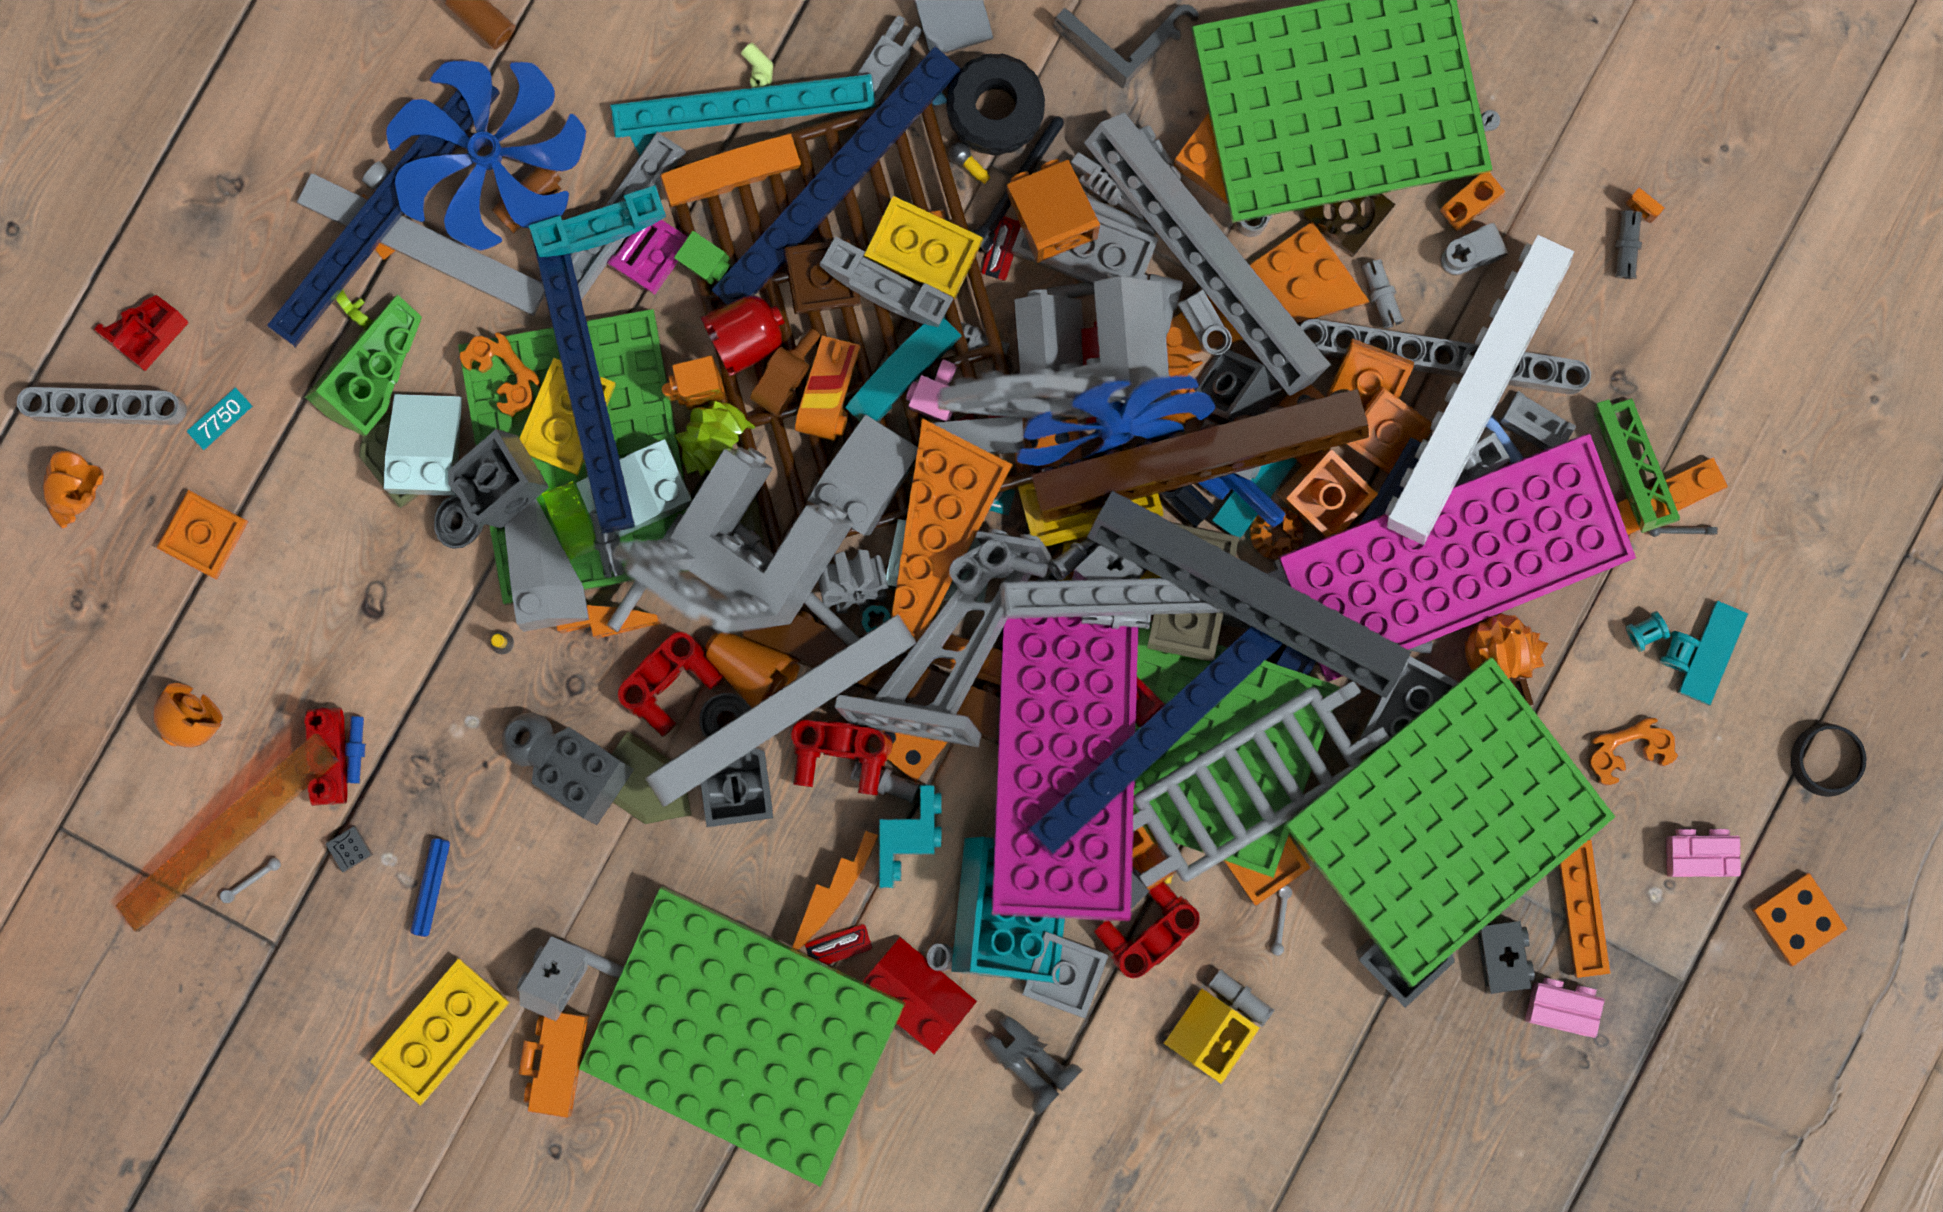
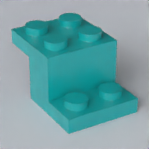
M921 786V820H880V888H895V881L902 880V862L895 861V855H935V848H942V827H935V814H942V794L935 793V786Z

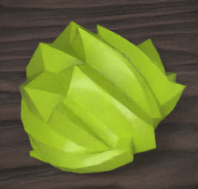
M713 400L709 401L707 405L693 409L690 423L686 427L687 432L674 435L683 447L681 463L685 464L687 474H693L696 470L699 471L701 476L706 470L711 472L724 449H733V445L739 441L738 435L743 433V430L746 428L755 429V426L745 419L742 411L731 404L719 403Z

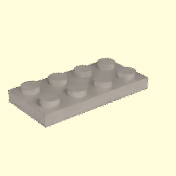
M1096 214L1100 223L1098 239L1037 263L1091 285H1094L1095 281L1107 279V274L1112 272H1127V277L1145 275L1159 238ZM1021 227L1011 253L1036 263Z

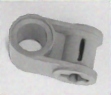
M1491 223L1452 241L1442 254L1441 264L1447 273L1461 275L1477 267L1500 260L1508 255V251L1495 223ZM1454 253L1457 256L1463 255L1464 260L1462 262L1460 259L1454 260L1452 256Z

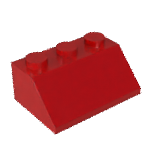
M901 937L863 980V983L905 1002L897 1024L932 1054L938 1051L977 1003V1000L942 971L933 970L929 966L927 958Z

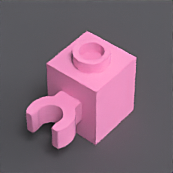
M943 359L935 380L921 375L918 383L912 382L906 400L910 401L909 408L912 411L940 422H950L954 411L938 410L937 395L941 388L950 387L949 384L957 368L955 364Z

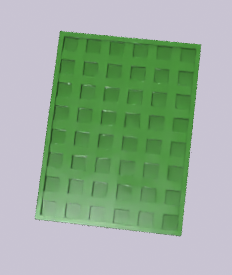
M1324 0L1196 25L1191 28L1232 223L1489 173L1493 170L1457 0Z
M654 309L586 321L599 376L616 383L607 405V410L619 460L665 439L669 444L685 482L679 444L674 437L677 433L671 401L662 392L663 385L667 383ZM553 327L505 336L510 342L514 353L526 367L536 373L541 383L538 387L535 383L530 382L534 397L533 403L529 408L516 412L513 417L505 415L497 407L498 402L507 403L506 394L500 396L497 393L498 388L507 382L511 385L517 383L516 375L505 361L498 356H493V366L485 373L479 371L481 363L473 361L471 371H468L461 363L476 446L495 429L518 435L520 438L553 358L560 360ZM498 338L490 339L495 343H498ZM469 343L458 345L459 353L465 351ZM532 458L549 486L536 499L579 577L584 590L635 581L626 571L617 577L614 576V571L611 572V578H606L603 575L604 571L599 551L595 550L593 543L596 537L592 519L576 484L588 477L585 463H583L577 476ZM688 508L619 537L620 542L647 541V539L658 541L663 539L678 514L684 515ZM490 526L502 601L504 605L513 604L505 527ZM626 560L624 561V563L622 562L623 567H625V565L627 564Z
M1153 621L1148 622L1150 623L1149 629L1138 628L1137 677L1166 705L1212 662L1148 649V641ZM1217 644L1214 660L1228 647ZM1264 661L1134 781V795L1308 688H1317L1324 699L1339 690L1340 686ZM1310 703L1293 714L1318 753L1326 727ZM1280 721L1267 729L1265 733L1298 787L1304 793L1312 769L1285 725ZM1136 724L1135 732L1140 729V727H1139L1137 724ZM1254 739L1236 748L1274 812L1292 802ZM1224 756L1207 766L1246 830L1263 820ZM1196 774L1178 784L1217 848L1234 838ZM1167 791L1149 802L1174 843L1204 853ZM1285 823L1224 859V861L1274 878L1290 832L1284 826Z
M1490 657L1285 823L1284 826L1408 986L1413 987L1616 816L1499 665Z
M662 886L653 902L579 1069L817 1186H821L905 1006V1002Z

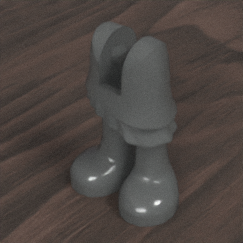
M1006 1015L999 1022L1006 1029L1007 1033L1016 1040L1006 1048L1003 1045L1004 1043L990 1031L983 1040L997 1059L999 1065L1002 1063L1005 1070L1010 1068L1031 1090L1034 1095L1032 1108L1039 1116L1059 1093L1046 1083L1027 1064L1025 1059L1030 1058L1061 1091L1083 1070L1076 1064L1064 1066L1058 1063L1043 1050L1048 1044L1038 1041L1040 1037L1032 1034L1018 1021Z

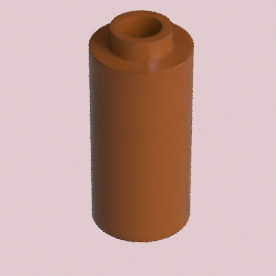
M446 0L445 6L493 50L504 45L515 31L516 25L488 0Z
M536 167L520 184L528 190L544 196L557 194L561 190L558 183L562 179L555 171ZM503 200L491 209L496 217L513 234L521 228L509 215Z

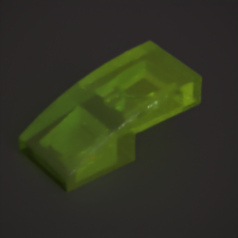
M573 481L543 493V499L568 559L571 560L595 550L593 543L596 539L595 532Z

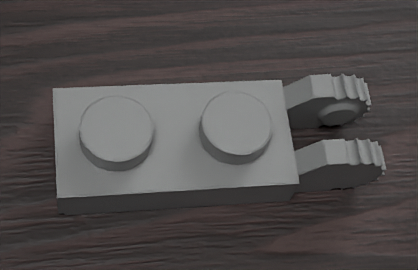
M900 15L895 18L886 35H882L857 74H872L876 106L879 105L911 56L910 51L922 33V29L915 26L909 32L903 46L895 43L893 40L898 32L901 31L905 22V18Z

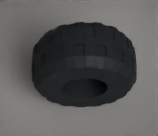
M990 53L971 59L954 76L948 89L946 109L952 129L964 144H967L979 153L1000 155L1017 151L1033 139L1043 120L1045 97L1039 78L1025 62L1007 54ZM992 89L1003 90L1009 93L1015 100L1016 107L1006 118L1000 120L988 119L982 116L976 108L975 104L979 96L985 91Z

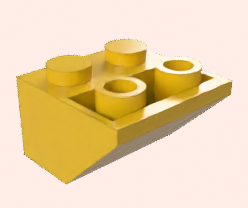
M1201 988L1164 1044L1222 1084L1260 1028Z

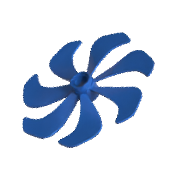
M476 61L445 62L430 79L432 83L454 86L465 98L476 129V133L471 138L443 110L424 99L408 102L396 114L387 126V140L392 151L396 150L406 139L415 135L438 137L463 147L468 151L465 154L420 158L400 168L395 178V186L401 211L405 215L416 221L424 222V199L427 193L442 179L472 164L475 165L474 169L454 195L445 214V228L453 239L480 251L494 247L502 242L500 236L493 233L483 224L480 214L482 186L486 171L494 170L496 182L505 207L513 221L519 226L529 229V225L563 215L569 200L568 191L544 196L536 194L521 185L501 164L502 157L505 156L536 167L563 172L576 166L582 154L586 130L581 121L572 113L568 116L567 122L560 134L554 138L533 145L501 147L499 143L501 140L542 115L554 102L555 90L552 84L533 63L516 62L510 64V68L519 82V92L511 112L495 135L487 132L492 97V76L484 64ZM482 147H493V150L489 155H478V151Z
M1192 376L1159 377L1143 382L1132 390L1125 403H1108L1112 393L1129 386L1130 381L1107 382L1077 395L1071 401L1073 407L1097 417L1095 423L1086 425L1064 423L1052 419V411H1047L1028 420L1023 431L1024 438L1038 439L1071 431L1095 430L1093 433L1081 439L1050 447L1020 449L1017 453V462L1035 466L1050 464L1059 460L1080 444L1098 436L1103 438V443L1084 458L1094 459L1102 457L1104 453L1110 450H1122V444L1130 441L1133 436H1141L1154 442L1166 440L1172 434L1185 432L1184 426L1172 420L1158 418L1189 412L1199 420H1202L1211 414L1216 407L1211 397L1202 392L1174 395L1149 405L1158 397L1172 390L1198 388V382Z

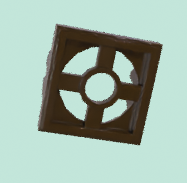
M1383 194L1369 196L1373 205V218L1371 222L1361 214L1360 204L1366 197L1332 203L1331 205L1335 207L1336 215L1333 223L1330 219L1325 218V205L1308 208L1302 217L1310 223L1313 222L1318 230L1354 257L1396 204ZM1349 202L1357 207L1358 213L1354 219L1345 220L1340 216L1339 207L1343 203ZM1355 223L1363 231L1348 235L1341 228L1344 224L1351 225Z

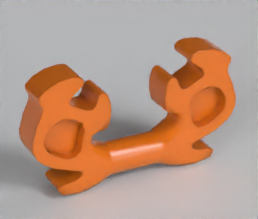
M495 333L498 343L487 337L476 336L470 341L466 350L460 352V360L463 366L468 371H471L472 362L476 361L481 363L479 371L485 373L493 366V356L502 358L516 375L517 383L511 385L507 382L498 388L497 393L500 396L506 394L507 403H497L498 409L505 415L513 417L516 412L529 408L534 400L530 382L535 383L538 387L541 385L536 373L523 364L512 350L508 339L501 333Z
M1646 718L1630 728L1615 733L1598 735L1591 743H1601L1602 746L1590 756L1589 767L1598 777L1599 784L1612 785L1620 781L1619 778L1612 776L1611 773L1615 768H1618L1619 771H1625L1626 765L1621 756H1614L1613 751L1617 746L1636 739L1647 740V745L1643 748V754L1647 761H1653L1654 754L1662 755L1659 765H1669L1678 757V754L1675 752V737L1673 733L1662 728H1650V725L1658 720L1656 718Z

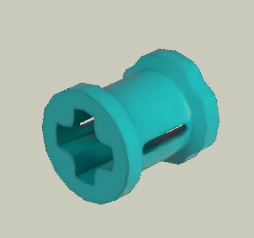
M872 605L863 612L862 625L867 633L878 627H869L871 624L870 616L873 613L876 616L883 614L885 616L882 620L883 623L891 618L889 611L885 607Z
M1658 611L1652 612L1650 618L1636 625L1629 624L1626 626L1627 634L1638 652L1644 651L1646 645L1660 638L1666 640L1670 637L1668 626ZM1653 628L1652 631H1650V632H1648V633H1646V634L1643 635L1644 632H1646V631H1648V630H1650V629Z
M1672 631L1670 635L1673 638L1666 656L1661 657L1660 663L1671 669L1688 673L1690 669L1688 667L1689 660L1694 648L1699 647L1700 641L1685 633Z

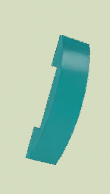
M656 185L624 195L625 201L569 219L562 220L561 216H557L529 225L539 257L559 256L599 247L628 237L666 217Z
M944 317L939 327L923 324L878 368L845 408L860 422L865 415L879 422L893 408L891 405L911 386L912 382L916 381L937 358L940 359L962 335Z

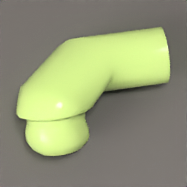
M750 43L741 52V55L753 66L750 85L752 88L770 86L773 76V63L753 43Z

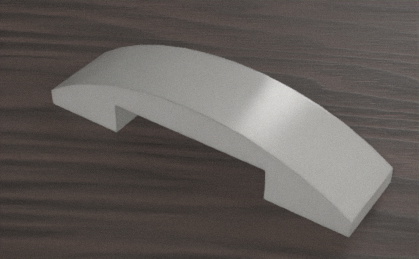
M835 236L820 263V266L854 292L889 311L926 325L939 327L954 299L953 297L926 283L922 287L866 259L864 257L865 251Z

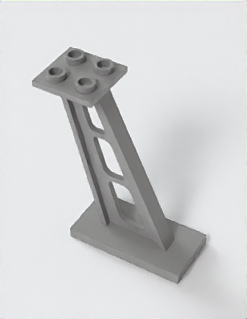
M989 529L988 533L977 531L976 538L981 545L989 540L999 539L1008 546L1011 552L1016 553L1017 557L1047 564L1048 568L1049 562L1053 560L1044 543L1036 536L1022 534L1020 538L1008 536V533L997 529ZM996 554L992 557L990 564L1000 563L1004 559L1005 554ZM972 570L964 581L970 580L975 574V570ZM1013 570L1004 582H1028L1031 574ZM958 588L874 700L838 695L835 708L850 724L979 747L982 734L968 717L956 714L1008 619L1003 618L1000 589L992 602L981 603L976 602V599L982 590L971 595L961 592ZM971 610L985 612L965 649L958 652L942 649L946 640L967 612ZM948 658L956 661L952 672L932 704L920 706L905 703L907 695L933 660Z

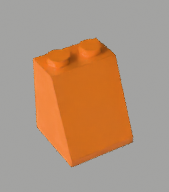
M1059 159L1051 160L1041 166V171L1031 175L1028 171L1019 173L1010 179L1011 183L1007 184L1006 192L1036 263L1098 239L1100 223L1069 160L1060 162Z

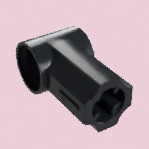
M1192 484L1177 488L1174 492L1165 491L1158 493L1160 498L1167 501L1194 528L1215 508Z

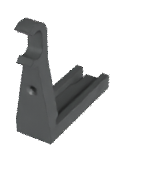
M1185 4L1177 7L1129 57V63L1066 8L1056 16L1053 28L1124 89L1169 37L1174 40H1180V30H1177L1173 25L1175 21L1182 15H1187L1191 21H1198L1199 14L1190 5Z

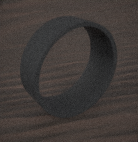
M1818 724L1806 729L1797 738L1791 751V767L1795 778L1806 790L1819 796L1832 797L1847 792L1858 783L1866 768V751L1861 740L1850 730L1835 724ZM1827 729L1842 730L1854 740L1859 749L1861 762L1858 775L1850 785L1844 788L1827 789L1813 782L1805 771L1803 764L1805 746L1811 737L1820 731Z

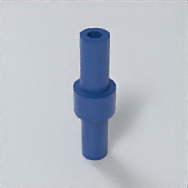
M350 717L349 743H345V756L348 757L346 783L360 784L361 757H365L366 744L362 743L364 717Z

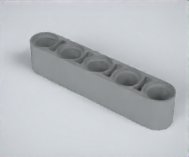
M29 387L20 392L16 401L17 407L22 414L33 420L45 422L176 425L183 421L187 412L184 401L167 391ZM36 397H41L42 406L36 412H32L30 410L31 401ZM73 397L75 399L74 409L69 413H64V402ZM107 398L109 404L107 410L102 414H97V403L101 399ZM140 399L142 404L141 410L135 415H130L129 405L134 400ZM173 400L175 404L174 411L168 416H163L162 406L165 402Z

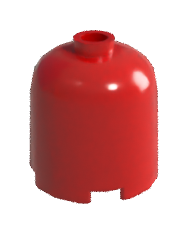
M749 295L700 317L730 377L773 354L782 343V333L779 326L785 324L777 306L770 308L766 301L759 296Z

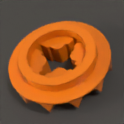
M1280 507L1285 512L1282 531L1291 538L1280 537L1274 546H1271L1273 541L1271 540L1272 534L1268 530L1263 529V527L1269 528L1271 526L1259 514L1252 522L1250 529L1251 542L1254 548L1266 558L1278 560L1279 556L1298 549L1302 543L1303 526L1298 516L1287 508Z

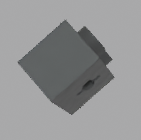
M1521 921L1489 924L1477 933L1486 993L1494 994L1531 988L1530 981L1535 980V973L1532 961H1527L1525 947H1529L1527 928L1521 926ZM1504 947H1506L1507 952H1513L1514 958L1508 962L1509 966H1507L1506 962L1499 959V955L1505 952Z

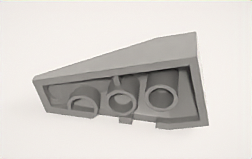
M535 499L504 526L516 623L523 632L589 620L584 587L537 499Z

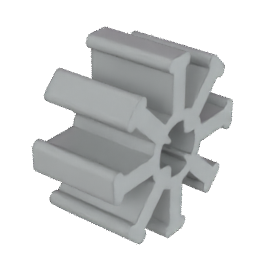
M858 550L856 557L850 561L846 558L845 552L835 554L836 564H828L818 579L823 604L828 608L836 605L837 613H848L847 610L853 603L859 605L860 611H865L866 608L871 606L869 599L882 602L887 597L885 589L888 588L882 558L877 555L875 558L870 559L868 550Z

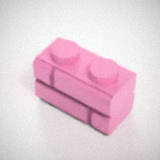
M1696 829L1676 830V836H1668L1666 838L1667 877H1736L1741 875L1740 837L1730 836V829H1709V836H1696Z
M1544 978L1543 984L1533 983L1525 1022L1596 1038L1604 1005V998L1596 997L1597 990L1578 985L1576 991L1563 989L1564 982Z

